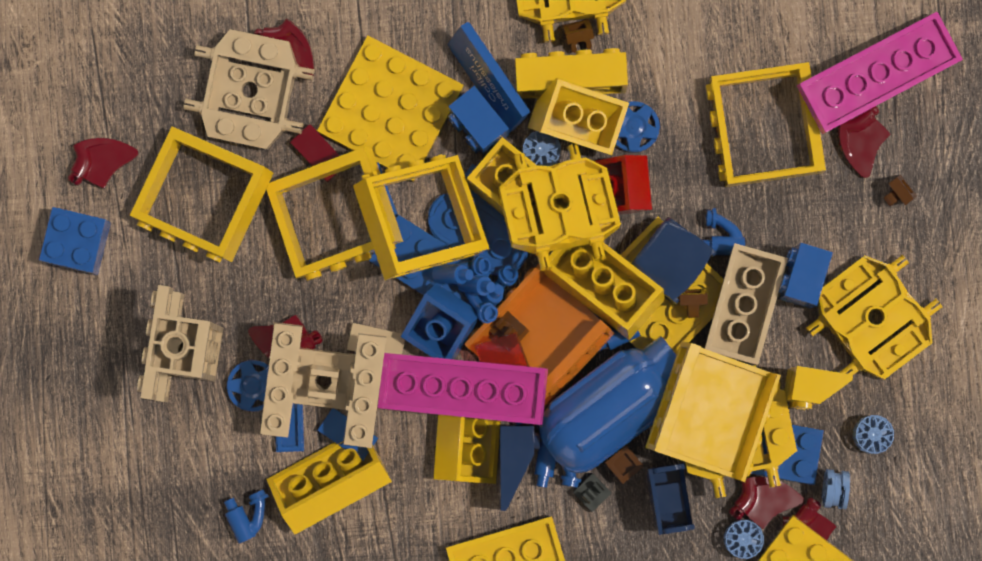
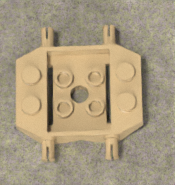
M230 29L216 47L196 46V50L206 53L195 51V56L208 58L212 61L204 101L200 102L186 98L184 103L195 106L184 105V110L199 112L202 115L208 137L269 149L283 132L302 133V129L293 128L292 126L303 128V123L287 119L290 96L295 78L299 77L312 81L314 76L303 73L314 74L315 69L300 67L297 64L289 41ZM229 58L282 68L281 72L233 63L229 62ZM249 82L255 83L258 88L257 94L252 98L246 97L243 93L244 86ZM219 107L269 117L271 122L221 112Z

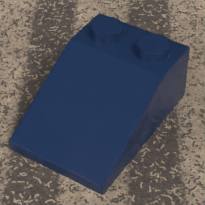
M500 426L501 511H507L534 456V449H540L539 432H534V426Z

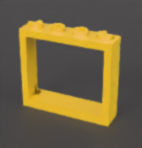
M809 62L711 76L710 84H706L707 100H712L714 111H710V121L712 128H717L718 138H714V148L716 154H721L722 165H718V174L720 181H725V187L822 174L826 171L820 129L799 91L810 166L733 176L720 87L794 76L797 77V83L800 84L811 78Z
M171 126L130 216L138 220L137 226L150 232L153 227L161 230L160 236L172 242L179 238L184 241L182 246L194 252H198L199 248L207 251L206 257L220 263L223 258L232 262L274 173L260 164ZM181 144L252 175L219 246L148 215Z
M362 147L268 184L266 190L296 278H306V281L322 277V271L328 269L331 272L339 271L346 268V263L355 260L356 263H360L372 258L371 253H374L375 250L371 241L306 265L283 197V193L360 164L364 175L373 171H377L378 175H380L381 173L372 148ZM385 186L375 188L374 190L393 247L396 249L395 244L403 242L386 188Z
M441 154L431 158V162L424 163L423 159L409 163L408 168L401 169L400 165H396L386 169L385 173L378 175L377 171L362 175V180L353 185L385 281L476 256L489 249L458 155L446 158L445 155ZM441 172L465 244L398 262L374 189Z

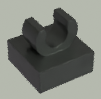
M593 473L573 492L591 512L612 494Z

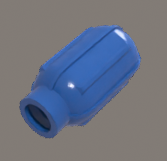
M661 336L643 349L631 348L618 351L551 401L544 409L542 425H537V429L544 446L563 468L573 473L587 472L597 467L653 425L677 356Z

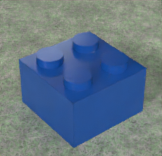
M475 86L448 106L450 123L457 132L461 130L467 135L465 137L466 143L475 154L480 151L485 156L502 137L506 139L509 136L507 125Z
M52 207L39 260L44 263L98 275L111 222L106 219Z
M799 243L794 248L792 247L791 250H788L786 256L788 258L786 264L788 269L781 281L779 300L808 309L817 306L833 252L804 243Z
M436 283L423 296L401 337L433 358L455 359L479 319L478 314L471 305Z

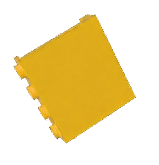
M681 341L645 448L745 482L746 477L751 474L753 469L752 460L755 451L758 450L762 442L761 433L764 424L770 419V406L773 397L779 392L781 375L770 373L709 351L696 344Z

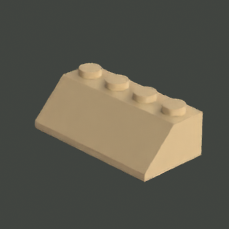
M734 243L705 349L747 364H759L788 258Z

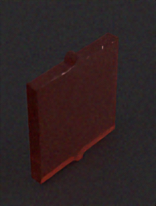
M517 332L502 337L496 335L492 340L475 345L480 362L530 367Z

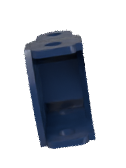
M667 217L631 264L664 289L665 299L676 305L680 301L677 297L692 285L706 266L709 258H713L717 252L699 237Z
M684 464L647 469L650 500L658 535L695 529L692 523Z

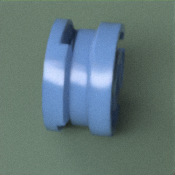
M539 131L531 133L523 144L525 156L537 166L555 165L561 154V145L558 138L545 133H538Z
M870 415L861 418L856 423L853 429V440L861 451L878 454L886 451L891 446L894 440V430L892 424L886 418Z
M826 469L822 489V506L831 508L833 505L837 506L838 509H846L850 492L849 471L835 473L834 470Z
M737 520L726 528L724 544L732 555L741 559H749L761 551L764 544V535L756 523L749 520Z

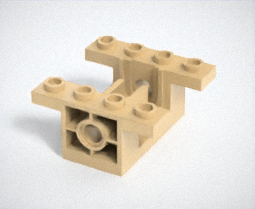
M158 285L157 291L152 293L151 308H154L153 319L148 320L146 336H150L149 346L144 347L142 354V364H146L144 375L139 376L137 392H141L140 398L167 403L172 376L215 382L224 329L210 321L181 317L185 294L174 292L173 288Z
M275 322L260 434L288 438L292 404L295 403L347 410L344 445L372 448L386 336L358 333L356 354L300 348L303 326ZM318 375L331 377V382L327 386H320L315 379Z

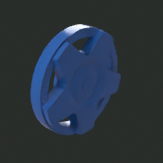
M631 101L628 102L629 106L618 138L626 139L627 146L620 143L618 139L616 146L626 152L638 153L645 151L654 144L659 135L660 124L655 111L650 106L642 102ZM629 107H640V109L633 112ZM650 116L654 120L655 127L648 123ZM642 139H651L646 145L640 147Z
M248 360L238 364L231 371L227 381V392L231 401L237 407L251 412L263 410L264 404L258 407L252 406L256 400L262 402L265 400L269 365L257 360ZM253 364L260 365L264 367L265 370L257 372ZM241 369V377L233 379L236 372ZM233 392L241 394L240 402L237 401Z

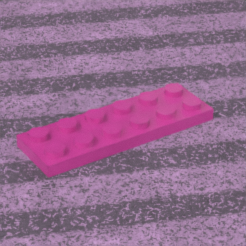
M935 12L798 84L797 88L821 133L824 134L963 59L939 13Z
M384 353L378 408L542 425L548 369Z

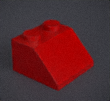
M621 155L594 161L607 168L618 215L652 210L647 156Z

